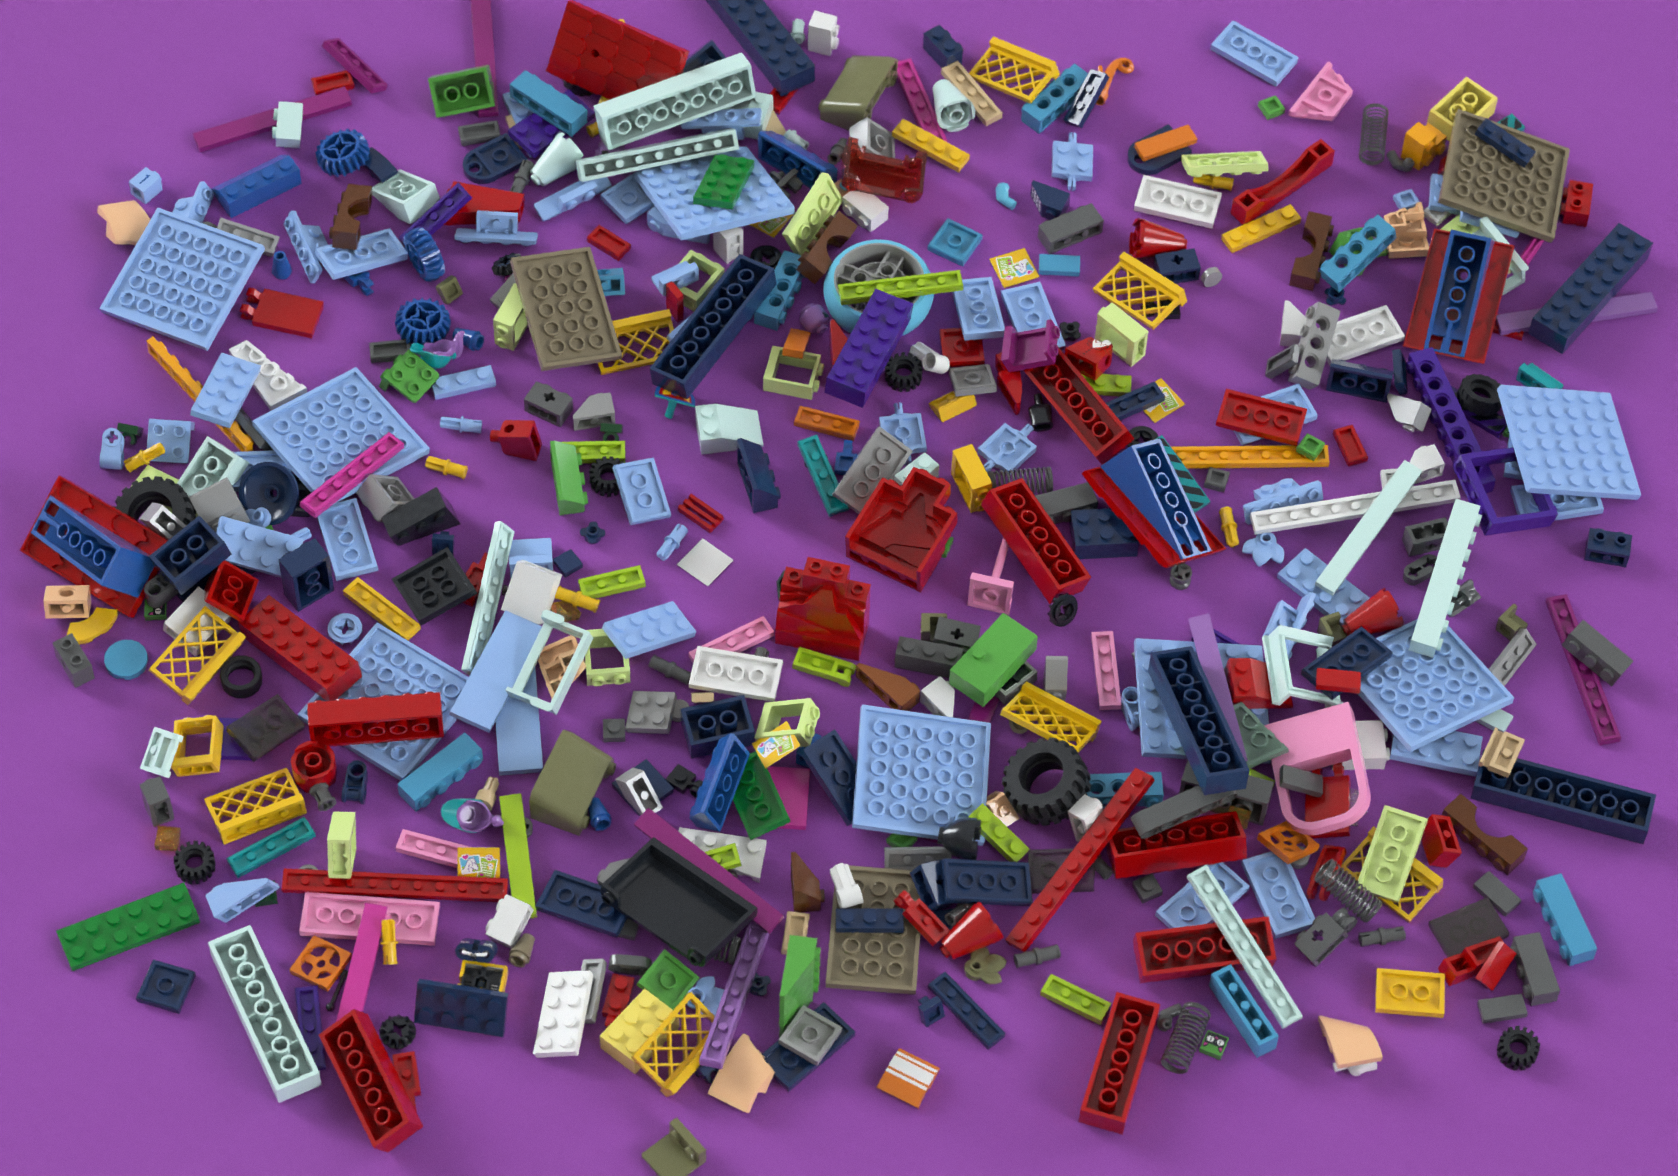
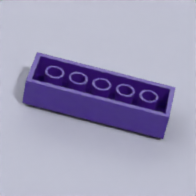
M875 289L827 376L824 393L863 408L911 320L914 304Z

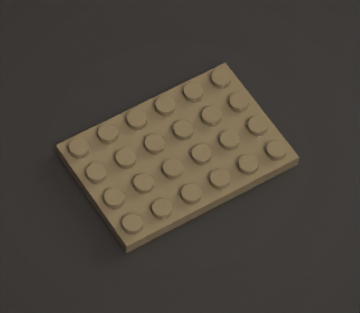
M590 247L511 258L510 264L541 371L621 359L622 353Z
M848 865L855 884H858L861 889L863 903L846 909H903L899 908L894 903V900L904 890L910 894L914 901L920 898L909 873L912 870ZM834 886L825 988L916 995L920 933L903 916V933H836V908L840 907Z

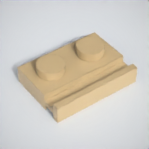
M1495 727L1478 766L1487 767V770L1508 778L1525 739L1506 731L1503 733Z

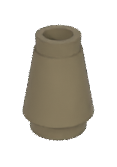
M523 934L510 950L509 961L512 965L524 967L530 962L535 938L531 934Z

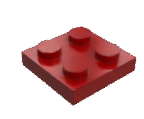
M961 328L939 330L941 353L949 359V367L984 365L985 358L982 339L964 341Z

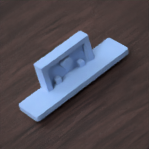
M761 108L723 109L683 123L681 127L682 129H701L703 134L733 128L736 129L737 140H744L745 132L743 127L760 126L762 110Z
M607 177L584 182L578 181L535 203L534 209L541 220L545 222L566 210L575 208L584 201L591 200L597 194L611 188L612 184Z
M204 181L199 182L194 196L178 199L172 213L202 223L213 199V191Z
M291 211L284 221V227L310 283H315L322 273L320 260L316 256V248L327 246L328 244L320 226L302 225L296 211Z
M477 211L476 229L457 228L455 233V240H460L464 243L480 241L483 244L497 242L503 245L515 243L531 246L535 245L538 239V233L518 231V213Z
M1286 478L1278 483L1264 485L1260 489L1254 490L1256 501L1243 505L1245 522L1248 525L1252 524L1250 519L1251 512L1322 501L1323 491L1321 482L1317 480L1300 486L1292 478Z
M1310 592L1302 597L1297 610L1283 600L1279 601L1263 636H1268L1279 625L1302 629L1307 622V613L1314 606L1313 600L1316 594ZM1285 639L1289 660L1292 656V647L1297 642Z

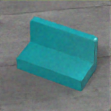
M1523 363L1518 369L1516 380L1526 387L1563 389L1564 385L1533 363L1529 365Z

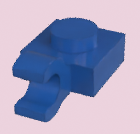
M368 271L343 277L352 287L359 285L361 291L366 296L374 292L370 288L374 283L369 279L370 273Z
M844 440L843 453H836L834 474L845 475L857 458L858 454L852 453L853 440Z

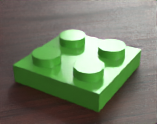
M664 949L636 985L642 990L645 988L674 1010L700 977Z

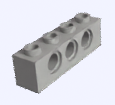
M1321 302L1308 307L1305 314L1307 318L1306 323L1301 328L1300 343L1297 344L1300 346L1298 364L1289 368L1290 376L1288 381L1300 384V386L1309 390L1319 385L1341 312L1340 310ZM1316 323L1319 324L1320 330L1317 328ZM1310 341L1314 343L1315 349L1311 346ZM1305 360L1308 361L1309 367L1306 366Z

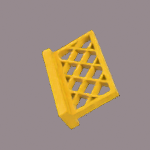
M994 36L989 41V49L969 72L975 81L1030 104L1051 78L1056 80L1060 75L1055 61ZM992 54L999 58L998 60L988 62ZM1004 63H1014V66L1003 68ZM1000 65V70L990 72V67ZM1024 68L1030 70V72L1019 75L1018 70ZM987 69L986 74L977 75L978 71ZM1016 71V76L1005 78V74ZM1002 75L1003 80L996 82L991 80V78ZM1045 75L1043 79L1034 81V76ZM1031 78V83L1021 85L1020 80ZM1018 81L1017 87H1007V84ZM1033 88L1029 96L1022 92L1023 90Z
M1126 252L1119 256L1120 261L1093 287V291L1110 303H1114L1121 310L1152 330L1178 305L1183 306L1187 302L1183 288ZM1121 269L1127 273V277L1116 278V274ZM1139 280L1142 282V286L1130 287L1131 281ZM1127 282V288L1116 290L1117 283ZM1113 284V290H1102L1105 285ZM1155 290L1157 296L1145 297V291ZM1142 292V298L1131 299V293ZM1128 294V300L1119 301L1117 300V295ZM1169 299L1172 301L1168 306L1160 307V300ZM1157 301V307L1146 309V302ZM1143 303V309L1135 311L1132 309L1131 305ZM1158 313V316L1153 321L1147 319L1146 314Z
M670 309L612 321L617 339L621 336L631 339L626 347L619 343L620 349L623 350L621 359L626 352L636 358L631 363L621 359L614 360L616 361L615 364L604 368L603 363L600 362L598 363L600 374L605 375L653 364L662 353L665 345L670 343L667 337L665 338L657 333L659 328L668 327L670 333L674 330ZM645 331L650 334L646 342L637 338L640 332ZM653 337L663 341L659 349L649 344ZM634 341L643 346L639 353L629 349ZM646 348L656 353L653 358L647 359L642 356Z
M204 606L149 668V671L177 693L185 704L189 705L221 669L223 664L243 644L246 636L240 631L236 632L209 608ZM204 614L208 615L212 619L213 626L201 627L200 618ZM213 630L214 641L202 642L201 631ZM216 630H226L231 636L227 640L217 641ZM191 631H198L199 642L187 643L186 634ZM215 645V654L204 657L203 646ZM199 646L200 657L188 658L187 647ZM174 647H184L185 658H173L172 650ZM189 661H201V670L199 672H189ZM173 662H185L186 673H174ZM160 663H170L171 674H162L156 668ZM175 677H187V686L183 690L175 685Z
M1027 681L1022 685L1021 691L1002 709L1000 714L1047 740L1049 738H1057L1058 741L1063 740L1070 746H1073L1078 753L1089 741L1093 742L1102 723L1101 720ZM1011 711H1018L1019 714H1015ZM1025 711H1032L1033 714H1026ZM1030 721H1037L1038 724H1034ZM1044 721H1051L1052 724H1045ZM1049 731H1056L1057 734H1052ZM1063 731H1070L1071 734H1064ZM1068 741H1075L1077 746L1071 744Z
M287 767L204 798L223 845L307 813L304 798L299 793ZM286 776L287 780L284 785L275 783L276 779ZM260 785L266 786L263 793L254 791V789ZM271 788L281 790L277 797L268 795ZM285 792L295 795L287 799L282 798ZM239 793L246 794L242 801L233 798ZM250 796L260 798L256 805L247 803ZM264 800L274 802L271 805L262 807ZM218 801L225 802L221 809L213 807L212 804ZM230 804L239 806L235 813L227 811ZM243 808L253 810L250 813L244 815L241 814ZM223 816L232 818L229 821L220 823Z
M1374 826L1368 832V836L1341 865L1344 871L1351 874V878L1355 877V881H1358L1361 872H1352L1347 867L1352 862H1361L1363 867L1366 857H1363V849L1368 844L1371 845L1376 831ZM1414 858L1409 872L1411 882L1405 883L1404 886L1412 887L1413 897L1400 898L1398 906L1394 904L1397 902L1378 897L1382 903L1409 923L1433 895L1443 888V879L1416 858ZM1415 886H1425L1430 891L1426 896L1416 897ZM1414 901V909L1409 915L1401 909V902Z
M689 992L631 1057L662 1088L660 1091L666 1097L674 1095L700 1066L699 1059L709 1031L701 1030V1018H708L713 1023L715 1017L692 992ZM689 1000L696 1006V1015H686L685 1005ZM673 1018H681L682 1031H671V1020ZM686 1018H696L697 1031H686ZM659 1034H667V1047H657L656 1037ZM671 1034H682V1047H672ZM687 1034H697V1045L695 1047H687ZM645 1050H652L653 1063H645L639 1056ZM657 1050H667L668 1063L657 1062ZM672 1050H683V1061L681 1063H673ZM658 1067H668L669 1076L665 1081L658 1076Z

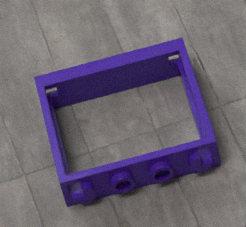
M1514 447L1460 454L1453 465L1469 503L1480 506L1478 514L1482 515L1479 525L1484 536L1549 527L1558 516L1557 508L1554 506L1549 494L1531 493L1539 512L1497 518L1474 467L1514 461L1518 464Z

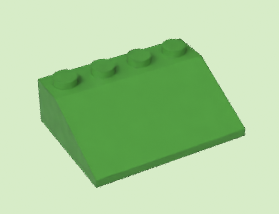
M789 936L780 992L779 1038L802 1006L808 1007L813 1000V994L818 993L821 948L817 947V938Z

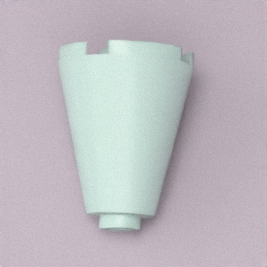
M939 80L934 84L933 97L936 120L939 126L947 129L949 132H956L966 128L969 125L968 122L975 117L976 110L973 103L949 80Z
M562 132L556 135L530 171L532 174L530 178L537 186H545L576 170L575 160H579L584 156L570 138L567 140L563 138L565 134Z

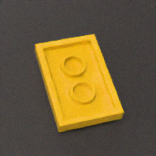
M1377 968L1376 1013L1444 1017L1445 974Z

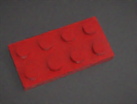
M1226 389L1216 420V426L1297 446L1307 409Z

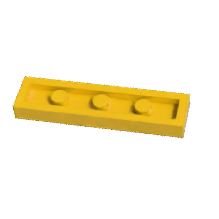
M902 119L892 131V137L958 173L970 160V154L905 119Z
M1289 204L1223 233L1221 239L1230 252L1234 253L1300 224L1301 217L1293 206Z
M359 577L343 590V595L384 627L407 641L421 629L418 622Z

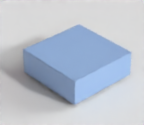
M1412 189L1393 195V200L1399 209H1410L1415 207L1417 202H1420Z

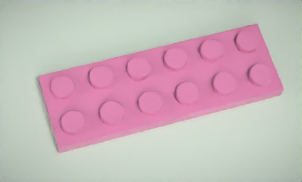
M305 892L299 930L300 936L313 937L315 935L323 938L356 940L365 903L388 907L386 919H393L395 921V934L398 943L435 946L440 902Z

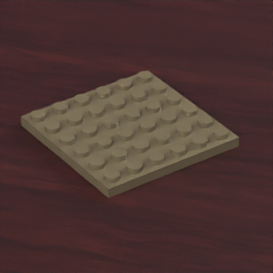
M1458 109L1454 117L1438 203L1480 218L1486 216L1491 222L1552 243L1555 238L1570 149L1491 121L1536 151L1526 167L1523 168L1474 135L1486 118Z

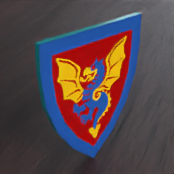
M657 386L654 396L669 400L664 415L666 418H673L677 403L695 408V398L692 394L688 399H685Z

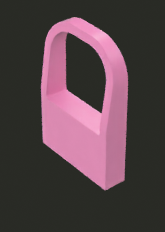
M1349 702L1264 725L1289 749V752L1271 759L1281 810L1287 823L1293 830L1305 835H1319L1348 827L1357 822L1366 813L1370 805L1371 794L1355 717ZM1353 760L1359 796L1355 805L1349 811L1316 822L1301 821L1293 815L1289 789L1280 787V767L1282 765L1309 772Z

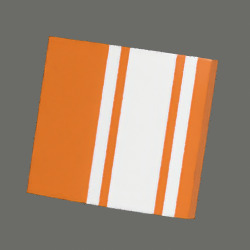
M899 1048L885 1070L877 1088L919 1108L940 1068Z

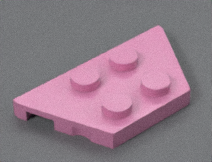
M1328 61L1289 110V116L1333 121L1351 98L1353 90L1344 82L1340 74L1335 73L1332 69L1333 65Z

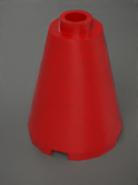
M1136 218L1132 226L1135 227L1134 233L1130 232L1129 254H1133L1132 257L1135 259L1155 257V255L1163 252L1180 251L1187 247V239L1181 233L1142 218Z
M1382 588L1343 620L1344 624L1341 627L1346 637L1360 627H1363L1372 635L1397 629L1404 625L1402 616L1399 618L1397 616L1399 608L1388 590L1386 591V588Z
M980 902L974 904L940 941L942 946L939 949L946 958L951 957L954 960L997 943L1004 938L999 927L990 918L991 915Z

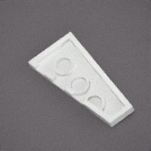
M246 340L229 349L231 356L261 365L253 387L271 411L307 393V387L302 383L296 382L292 375L286 374L280 369L278 364L267 359L266 355Z
M679 827V832L704 852L735 843L742 866L730 870H733V873L740 876L746 875L751 877L753 881L760 883L767 840L756 838L750 840L749 837Z

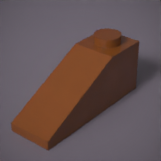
M858 663L856 665V677L891 709L909 711L920 702V689L914 682H910L905 677Z

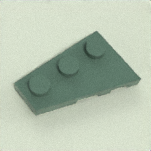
M1242 702L1233 705L1249 769L1289 752V749Z

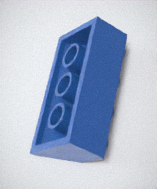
M760 131L758 133V159L779 171H783L784 174L789 173L795 168L798 171L797 177L802 181L803 185L810 189L822 172L828 173L834 183L837 182L838 168L833 164L822 160L816 154L808 152L799 144L789 141L783 135L777 134L774 131Z
M281 154L211 188L229 217L233 218L301 185L300 169L290 155Z
M730 733L719 739L717 746L713 750L710 765L706 768L702 786L699 787L697 799L690 810L689 819L697 828L721 832L750 752L735 734Z

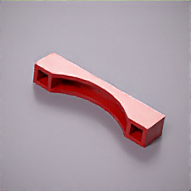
M1319 139L1306 148L1302 155L1276 179L1261 187L1247 189L1235 197L1232 202L1231 215L1242 225L1253 221L1331 167L1335 150L1325 141Z

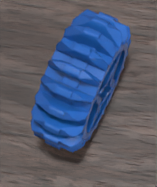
M349 128L345 131L340 129L339 132H333L330 136L326 135V139L320 140V145L316 146L317 151L315 154L318 166L321 167L324 173L329 174V176L335 175L337 178L340 175L345 177L348 173L353 174V171L360 170V166H364L365 161L369 160L370 148L367 139H365L361 132H357L355 129L350 131Z
M419 227L406 233L404 236L405 250L408 253L413 268H415L420 277L426 282H431L443 276L445 273L444 260L436 242H434L428 231Z
M421 297L420 300L413 298L412 302L406 301L405 305H400L395 319L396 332L400 335L401 340L406 339L407 344L420 343L424 345L425 342L434 343L445 339L447 334H449L451 325L448 310H446L444 305H440L438 300L432 302L431 297L428 300H424Z

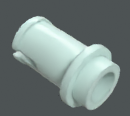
M801 19L793 20L792 32L790 33L798 45L805 40V22Z
M789 129L784 134L786 139L799 144L803 149L807 150L809 142L797 135L795 130Z

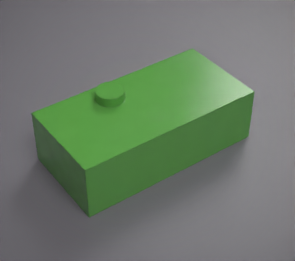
M1002 613L950 669L949 684L984 707L1036 651L1038 636Z

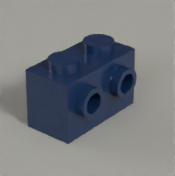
M939 24L924 33L923 49L941 68L956 61L962 65L963 47L951 37L948 30H944Z
M1590 528L1586 539L1584 560L1627 567L1632 535L1623 532L1606 531L1601 528Z

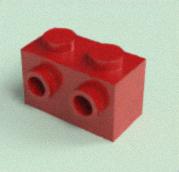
M1569 180L1568 187L1563 188L1562 199H1565V203H1561L1560 215H1563V224L1587 226L1593 183Z
M1432 814L1427 818L1428 821L1421 842L1429 866L1447 868L1462 852L1450 816Z

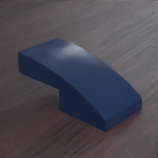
M370 148L369 160L365 161L363 167L369 170L371 177L384 183L398 174L397 169L376 149Z

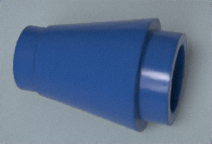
M277 251L274 253L272 274L277 279H287L292 272V267L286 254L283 251Z
M458 327L453 331V339L459 331L465 332L463 345L468 349L474 351L482 348L484 335L480 331Z
M593 798L589 806L590 824L598 831L606 830L611 825L612 817L601 800Z

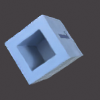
M145 167L129 181L131 194L144 204H147L163 190L160 175Z

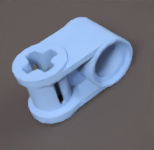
M108 428L103 433L99 461L100 469H123L125 440L124 436L115 428ZM115 435L118 439L112 443L109 438H113Z
M1131 686L1125 688L1122 692L1121 710L1126 718L1129 729L1133 731L1140 725L1137 688Z

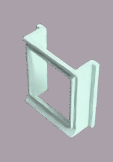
M1486 216L1480 219L1479 230L1472 233L1492 238L1496 242L1509 244ZM1515 250L1509 268L1514 275L1506 279L1503 295L1525 282V271L1529 270L1527 264Z
M1279 625L1268 636L1264 635L1262 637L1272 704L1280 706L1290 696L1324 703L1325 708L1343 703L1341 702L1340 695L1331 700L1324 693L1292 686L1285 642L1286 639L1317 646L1316 654L1318 658L1332 648L1334 637Z

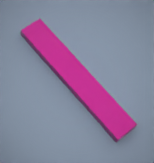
M912 59L898 61L897 79L918 127L948 142L942 128L937 123L935 111Z
M388 432L300 502V507L314 518H317L370 474L404 449V443Z
M365 903L336 1022L353 1009L361 1012L364 1010L382 936L381 922L386 919L387 906Z

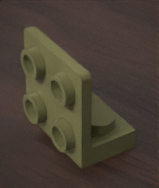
M676 1117L669 1122V1133L644 1151L642 1158L658 1176H688L706 1162V1149Z

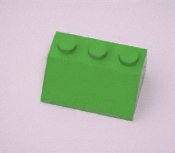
M489 65L434 75L428 78L436 118L495 106L494 86Z
M550 441V458L559 515L585 512V504H588L587 492L582 491V485H585L584 472H579V465H582L581 453H576L574 445Z

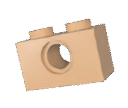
M90 585L46 586L43 600L45 618H89L92 603Z

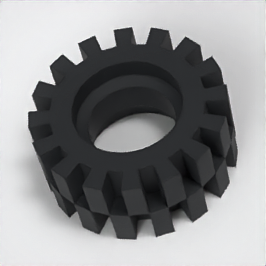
M901 352V356L898 353L894 354V358L891 356L885 366V381L889 387L892 386L893 390L899 388V392H902L903 389H906V392H910V387L912 390L916 389V385L919 386L920 381H922V362L918 361L917 356L912 358L911 353H908V356H905V352ZM898 369H908L912 373L907 376H901L896 371Z
M604 456L602 457L603 461L598 458L596 464L593 462L589 470L591 488H594L595 493L600 491L601 496H604L605 493H607V497H611V493H614V496L618 495L619 488L616 478L607 481L601 479L600 476L608 472L614 473L613 466L624 462L620 463L619 458H616L614 461L613 456H610L609 460Z
M190 841L186 842V847L182 844L180 851L176 850V856H174V865L178 877H181V880L184 882L187 879L188 884H192L193 880H195L196 884H200V879H202L203 883L206 882V876L211 878L213 876L212 872H215L216 863L213 850L211 851V847L209 845L206 846L202 841L200 845H198V841H194L193 845L190 844ZM193 857L203 859V864L196 868L188 867L186 862Z
M1515 1026L1514 1030L1512 1027H1509L1500 1036L1497 1045L1498 1058L1501 1057L1500 1062L1502 1064L1507 1062V1068H1510L1512 1065L1514 1066L1513 1070L1517 1071L1518 1067H1520L1522 1071L1525 1070L1526 1066L1530 1068L1537 1059L1540 1050L1539 1038L1537 1035L1533 1037L1534 1032L1532 1030L1529 1033L1526 1032L1527 1027H1523V1030H1520V1026ZM1513 1042L1522 1043L1526 1046L1527 1052L1525 1054H1516L1510 1049V1044Z

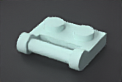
M154 727L140 769L169 778L171 775L170 768L179 742L182 743L184 736Z

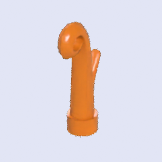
M1115 59L1106 68L1105 72H1103L1101 65L1098 66V71L1106 73L1110 78L1095 103L1096 105L1105 104L1117 68L1125 74H1129L1134 70V65L1130 59Z

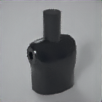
M1036 393L1033 396L1035 405L1028 408L1031 425L1034 428L1033 431H1047L1053 427L1051 405L1043 404L1042 395Z

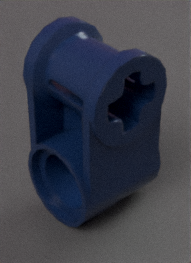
M354 760L347 766L341 800L344 803L346 801L360 802V804H365L368 772L365 763L360 760ZM356 772H361V773H362V774L359 775V776L353 775V774L356 773Z

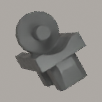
M795 168L786 175L783 171L779 173L771 171L769 173L770 177L788 199H790L791 195L786 191L787 188L794 193H797L802 188L803 183L797 177L798 171Z
M1472 579L1460 585L1457 598L1452 596L1451 602L1455 604L1452 614L1448 615L1449 617H1454L1481 598L1474 587Z

